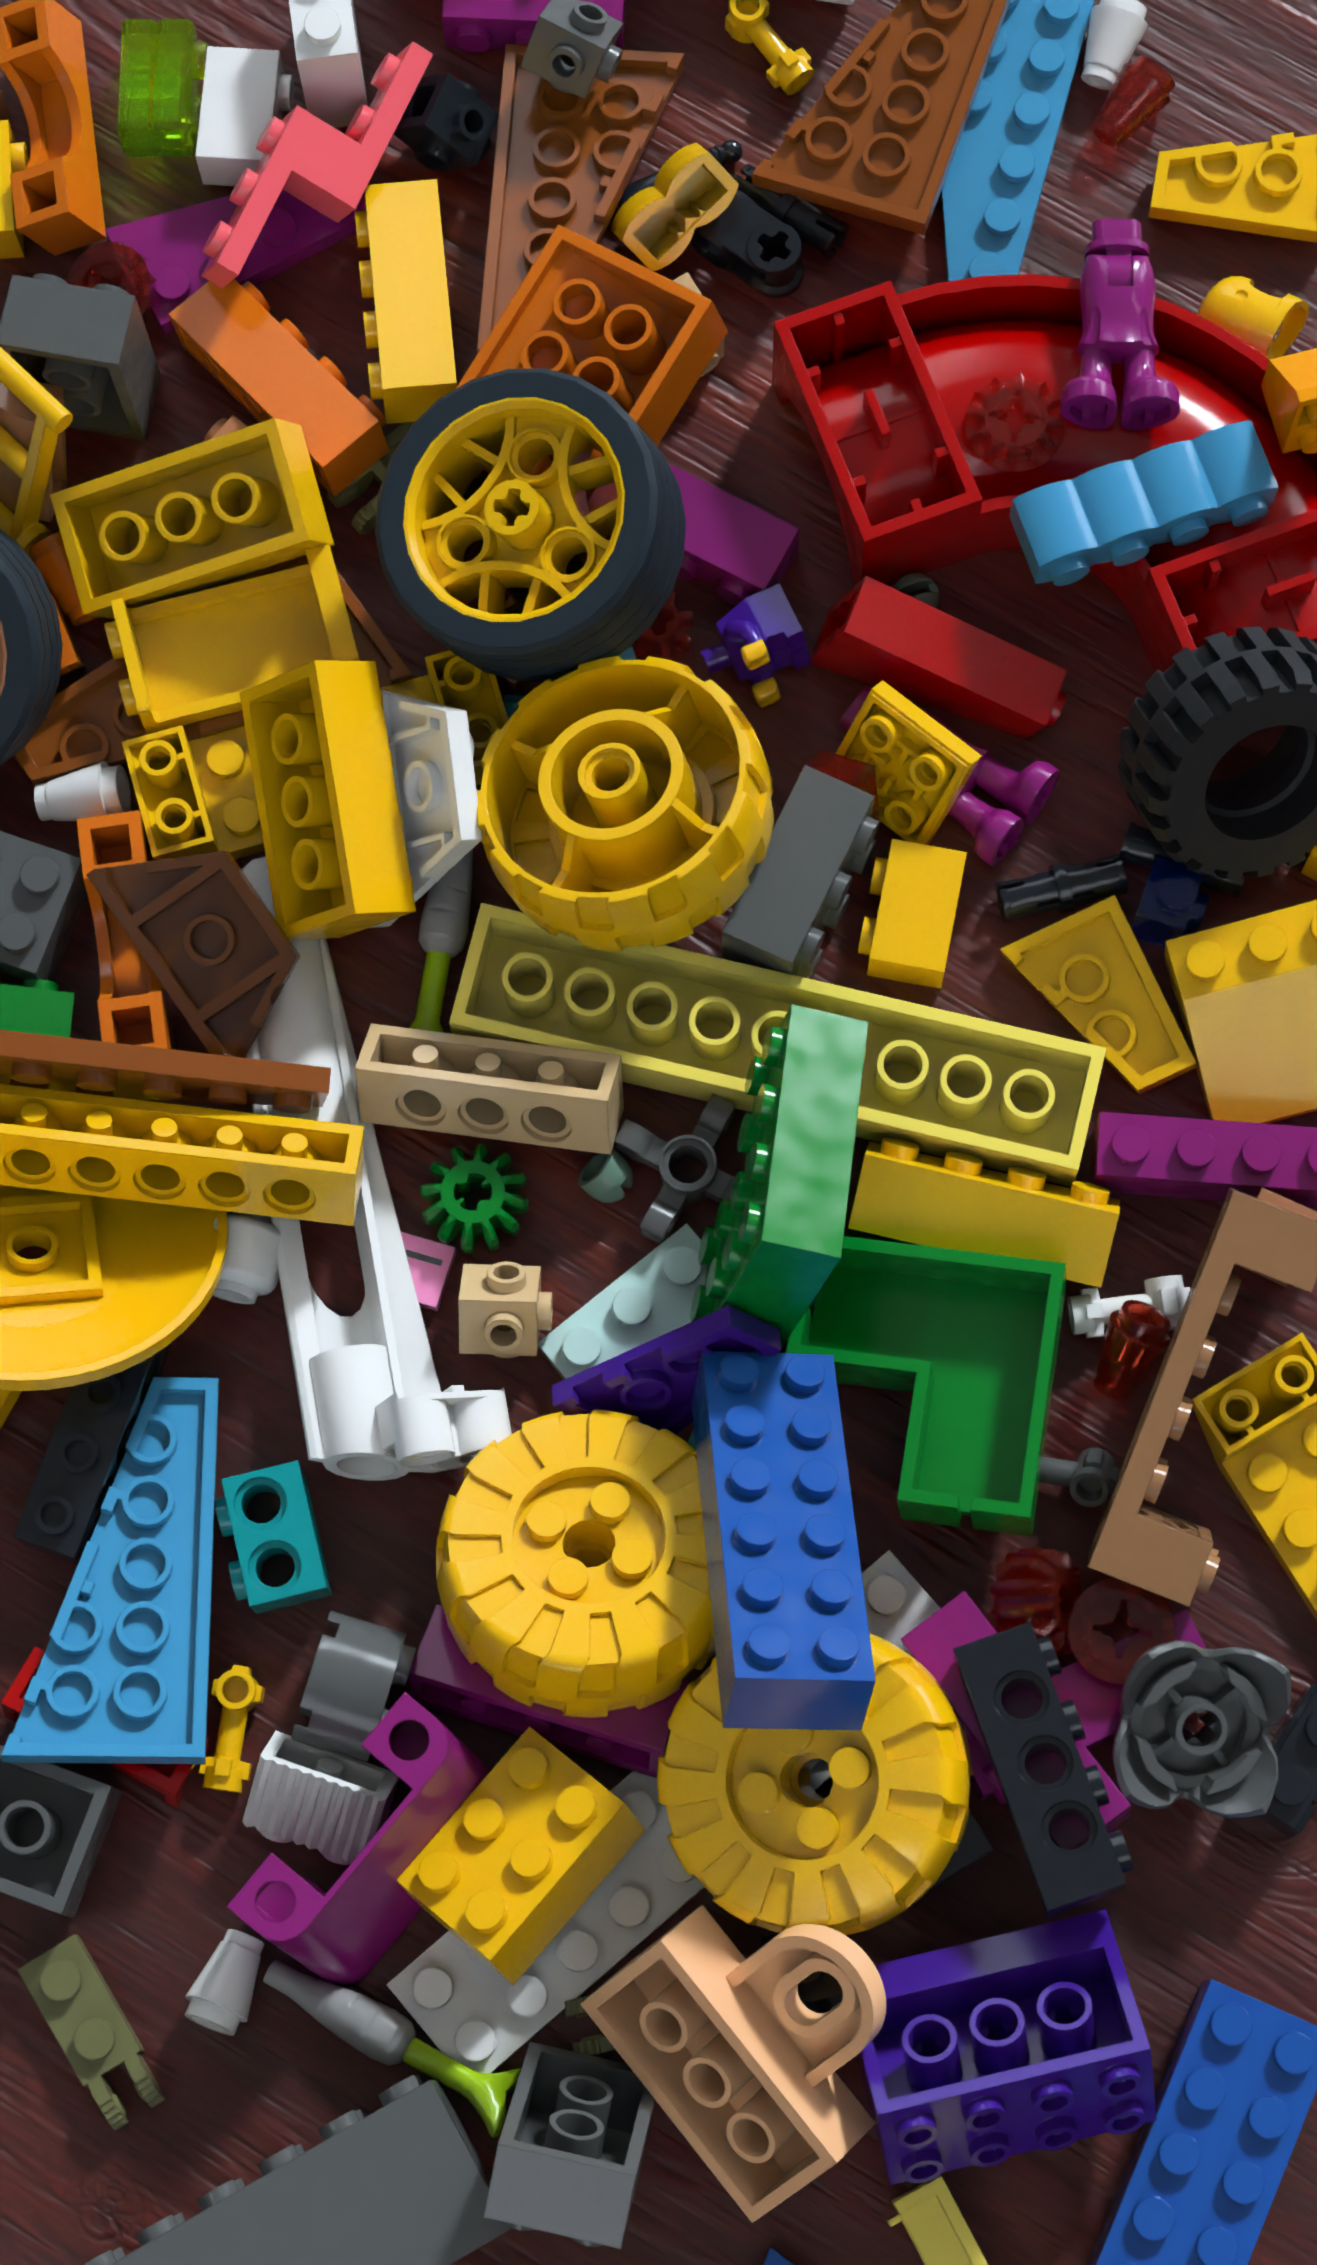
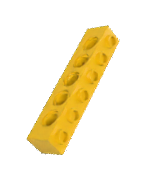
M0 1084V1185L354 1226L362 1182L364 1126Z

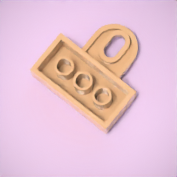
M701 1905L622 1967L580 2004L752 2223L837 2164L876 2124L835 2071L858 2055L879 2033L886 2015L885 1989L878 1970L863 1949L849 1937L832 1928L817 1924L792 1926L779 1933L745 1959L706 1908ZM817 1971L826 1972L833 1976L840 1984L843 1992L842 2002L826 2013H816L809 2010L802 2003L798 1995V1984Z

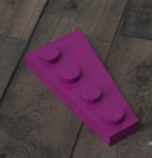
M282 190L235 280L241 286L246 281H249L256 287L356 233L355 211L366 210L364 197H361L354 211L337 223ZM230 195L105 229L107 241L164 335L175 330L168 314L209 281L201 275L211 257L205 255L202 251L217 223L220 220L226 224L229 223L237 207L236 204L229 201Z

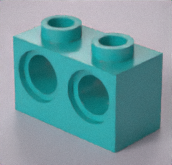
M299 1461L221 1479L225 1497L215 1499V1509L223 1537L234 1535L239 1560L229 1562L228 1565L237 1601L248 1598L249 1607L256 1614L332 1596L306 1474ZM262 1492L277 1494L280 1497L281 1505L275 1518L266 1523H255L249 1520L247 1510L253 1497ZM281 1554L292 1557L295 1570L292 1578L286 1584L279 1587H270L263 1583L261 1572L263 1565L269 1558Z

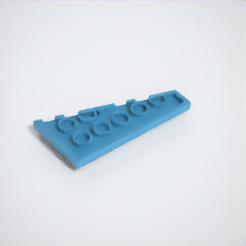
M1095 0L1010 1L940 193L943 211V239L947 282L980 276L1019 275L1088 29L1091 8L1094 6Z
M153 1377L125 1446V1455L112 1487L109 1486L102 1503L101 1514L90 1541L86 1543L50 1632V1641L37 1673L32 1677L25 1694L24 1705L13 1733L9 1734L1 1757L3 1762L206 1764L219 1378Z

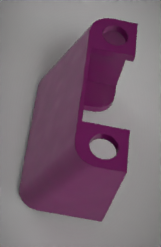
M406 1692L402 1694L363 1741L361 1746L396 1774L412 1790L331 1889L325 1893L312 1881L299 1876L271 1852L226 1906L259 1935L320 1978L336 1985L347 1986L357 1983L364 1978L422 1909L396 1881L397 1878L492 1770L435 1716ZM401 1723V1725L396 1729L392 1738L390 1739V1735L394 1728ZM270 1883L268 1886L265 1887V1889H264V1890L260 1893V1895L257 1897V1895H258V1893L260 1892V1890H261L266 1884Z

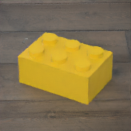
M529 1726L396 1881L425 1911L508 1982L514 1985L646 1830L622 1800Z

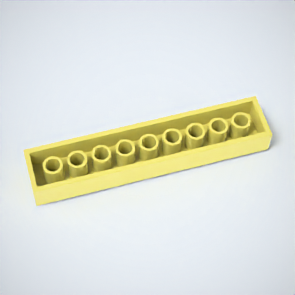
M485 903L480 905L449 1021L452 1034L621 1055L623 1082L707 1102L712 1094H715L736 1105V1109L752 1112L754 1096L745 1094V1083L751 1060L754 1056L762 1057L763 1045L769 1027H779L792 1004L868 1021L855 1137L881 1143L884 1137L901 1138L918 1144L920 1146L919 1152L945 1157L946 1152L965 1153L983 1160V1167L1008 1172L1009 1167L1012 1166L1029 1168L1045 1174L1047 1182L1071 1187L1079 1171L1106 1053L1105 1047L666 945L653 948L650 944L623 947V952L583 948L578 940L560 932L554 937L539 927L524 912Z

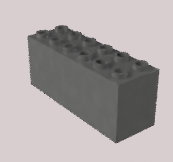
M412 2075L378 2095L384 2106L367 2117L363 2116L360 2109L357 2111L353 2109L318 2129L323 2142L305 2152L301 2143L296 2146L293 2144L259 2163L257 2166L263 2177L245 2186L242 2178L235 2181L232 2179L201 2196L196 2201L202 2212L186 2221L182 2212L174 2216L171 2214L135 2235L141 2245L135 2251L125 2255L122 2247L114 2251L109 2250L83 2265H451L512 2228L501 2221L484 2218L491 2175L442 2083L438 2080H429L423 2083L419 2075Z

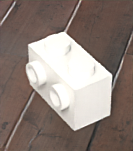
M207 46L195 155L204 185L235 186L247 168L255 172L264 154L256 149V145L265 127L273 116L282 120V112H290L293 109L294 77L290 74H284L279 50Z

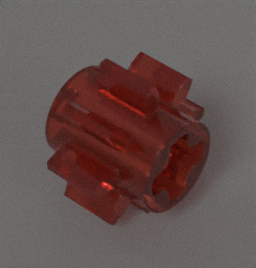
M672 591V594L652 623H657L659 629L665 631V633L655 636L653 630L648 628L632 644L637 651V660H646L648 656L670 660L677 650L690 653L691 638L681 631L688 630L693 626L692 611L678 613L675 607V592Z

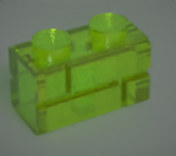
M125 19L122 22L118 135L124 154H127L129 157H157L158 154H162L165 157H193L196 154V140L202 97H198L199 80H204L208 43L198 41L194 22H191L189 19H161L160 22H155L153 19Z

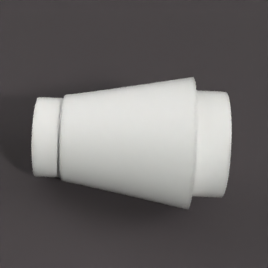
M1100 0L1099 5L1091 8L1083 64L1084 69L1081 75V79L1088 85L1103 90L1115 89L1118 79L1121 77L1148 28V24L1144 20L1147 8L1137 0Z
M102 761L49 780L47 783L36 784L34 788V802L37 814L42 821H76V819L131 811V790L124 768L121 765L109 766L107 762Z
M227 1929L223 1941L219 1943L185 1996L190 2001L185 2016L208 2029L234 2036L239 2023L247 2022L261 1959L260 1954L264 1943L244 1932Z

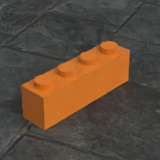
M233 279L222 289L208 281L168 314L181 345L259 423L272 418H278L301 425L316 480L333 497H336L356 478L390 452L382 427L386 424L384 415L369 397L362 394L359 398H356L345 388L347 386L345 377L329 358L323 356L320 360H317L307 350L309 345L306 339L290 320L285 318L279 323L269 313L270 306L264 296L251 282L246 281L241 286Z

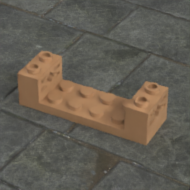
M1232 1188L1228 1190L1120 1469L1117 1484L1113 1494L1110 1495L1088 1554L1089 1568L1188 1607L1191 1604L1195 1591L1207 1595L1219 1566L1220 1557H1217L1219 1550L1212 1548L1211 1531L1205 1527L1143 1504L1142 1501L1144 1499L1155 1504L1163 1486L1169 1466H1167L1168 1460L1160 1457L1167 1437L1179 1441L1193 1407L1192 1399L1184 1396L1191 1375L1201 1379L1204 1378L1217 1345L1215 1337L1207 1335L1215 1313L1228 1316L1241 1283L1239 1276L1231 1273L1234 1264H1237L1308 1292H1312L1317 1279V1221Z

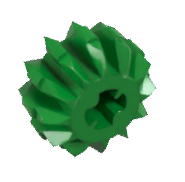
M477 1144L474 1149V1158L470 1161H465L460 1147H454L450 1150L454 1167L449 1169L444 1164L434 1161L429 1167L430 1172L440 1183H428L420 1188L422 1199L435 1203L423 1211L425 1223L427 1225L443 1223L437 1236L439 1241L445 1245L452 1242L459 1233H462L461 1248L464 1253H473L476 1237L484 1236L490 1251L497 1250L499 1248V1241L495 1230L500 1228L508 1235L516 1236L520 1231V1227L515 1218L510 1214H522L529 1211L528 1199L515 1194L527 1185L526 1178L522 1172L507 1174L512 1164L511 1157L507 1153L498 1155L488 1164V1149L485 1144ZM474 1187L483 1188L487 1200H480L477 1210H467L464 1198L471 1196Z

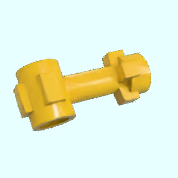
M767 0L728 1L729 13L725 17L726 31L733 39L740 43L755 44L772 66L766 71V78L774 88L780 86L787 95L795 94L803 89L815 74V71L810 66L811 57L803 47L794 52L791 48L789 49L766 21V17L769 15V2Z
M233 1665L231 1670L222 1674L219 1679L213 1680L211 1695L217 1697L223 1707L214 1757H206V1764H200L199 1773L204 1774L203 1788L242 1793L244 1780H250L252 1764L240 1761L248 1711L255 1708L257 1704L263 1703L265 1688L260 1686L257 1680L252 1677V1671L249 1667Z

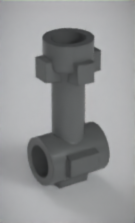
M1088 1448L1079 1454L1076 1462L1043 1457L1040 1483L1069 1487L1072 1498L1078 1504L1085 1507H1096L1106 1501L1108 1494H1113L1117 1484L1119 1468L1115 1467L1114 1459L1107 1451L1101 1448Z

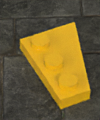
M1294 132L1271 135L1270 141L1236 146L1229 141L1159 152L1148 218L1317 243V134L1294 137Z
M1115 895L1000 949L1002 955L1089 1044L1106 1048L1104 1059L1139 1095L1197 1068L1196 1061Z

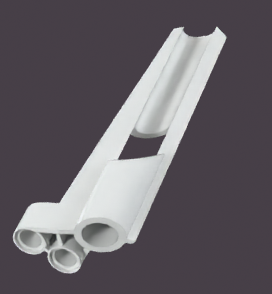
M266 857L253 859L241 870L275 918ZM327 939L290 940L301 957L246 1058L331 1068L329 1094L323 1106L312 1107L310 1113H285L273 1109V1105L252 1104L253 1113L364 1126L362 1182L354 1221L365 1286V1297L358 1312L353 1316H339L325 1306L316 1295L308 1278L299 1220L270 1216L271 1224L280 1232L277 1266L308 1460L323 1462L326 1470L336 1475L366 1481L397 1479L407 1475L408 1472L435 1473L466 1467L478 1452L492 1440L499 1443L512 1434L504 1387L500 1390L464 1391V1385H451L441 1392L374 1124L361 1122L355 1075L357 1057Z

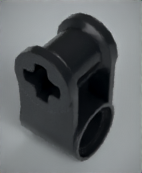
M737 190L732 202L720 216L694 230L690 244L703 258L718 268L732 273L756 289L760 294L769 298H783L791 295L799 288L803 280L804 268L800 258L802 246L798 233L790 225L783 223L759 207L743 192Z

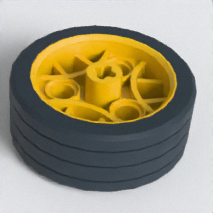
M545 368L507 369L470 380L438 399L410 426L389 460L378 493L375 535L381 568L397 601L435 639L454 654L483 672L515 681H546L547 679L554 681L577 670L579 664L620 655L652 625L672 594L684 558L686 517L679 484L664 454L611 395L577 376ZM593 448L605 455L589 460ZM554 454V460L548 470L540 475H533L536 463L542 457ZM486 467L491 469V473L482 486L466 500L463 495L472 481ZM615 482L618 497L590 513L586 499V490ZM612 534L610 541L605 539ZM483 539L482 550L478 556L471 561L464 562L463 557L468 546L477 540ZM587 552V561L583 568L574 574L567 575L566 568L569 561L576 554ZM506 588H530L522 614H504ZM479 597L478 610L465 605Z

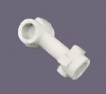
M1170 1275L1144 1280L1145 1293L1100 1299L1097 1287L1081 1289L1080 1295L1069 1296L1067 1300L1072 1334L1086 1333V1339L1104 1336V1324L1149 1319L1151 1332L1175 1330L1190 1287H1184L1182 1275Z

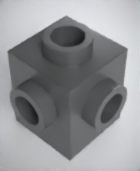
M551 0L538 17L520 67L548 80L551 86L561 92L576 94L586 99L599 80L608 84L618 67L623 49L615 46L623 23L607 15L603 8L592 2Z

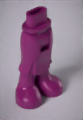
M1104 218L1094 221L1092 223V241L1086 245L1084 250L1085 262L1079 285L1082 335L1076 349L1077 354L1081 357V371L1078 378L1071 379L1064 386L1060 397V411L1062 417L1086 429H1108L1115 421L1117 395L1112 385L1111 364L1124 365L1121 399V425L1124 429L1139 431L1162 426L1174 420L1180 413V394L1173 381L1157 377L1155 372L1154 357L1159 353V346L1153 328L1155 277L1149 260L1150 248L1146 242L1142 241L1141 223L1135 219Z
M866 686L843 714L839 725L845 730H849L872 688ZM917 706L982 755L948 814L974 837V851L983 861L993 867L1003 860L1015 847L1023 833L1024 823L1031 825L1040 814L1059 780L1060 770L1050 763L1035 761L1021 772L1006 767L989 756V749L969 742L936 715ZM977 784L1008 810L991 807L970 792Z

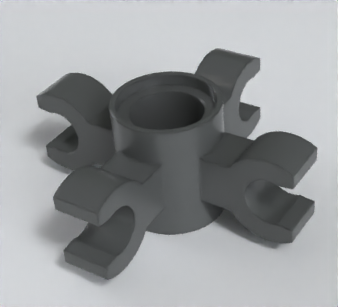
M712 1094L692 1134L675 1137L669 1142L655 1136L644 1127L630 1120H625L615 1138L614 1143L617 1144L615 1150L634 1161L659 1171L662 1186L657 1198L650 1206L640 1225L642 1229L641 1235L661 1244L668 1239L685 1204H696L707 1197L718 1203L722 1199L730 1201L735 1176H731L717 1168V1159L714 1151L735 1116L733 1111L736 1105ZM682 1157H694L704 1164L706 1172L701 1179L694 1183H682L671 1175L670 1168L675 1161Z

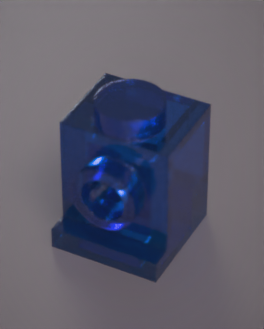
M1156 856L1131 928L1135 938L1165 947V941L1196 933L1209 900V894L1198 891L1203 875L1188 870L1185 865Z

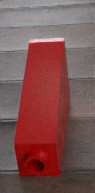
M868 576L860 580L829 608L810 656L812 664L871 686H876L883 680L908 699L1025 740L1045 726H1053L1066 700V693L1060 691L1067 673L1066 669Z

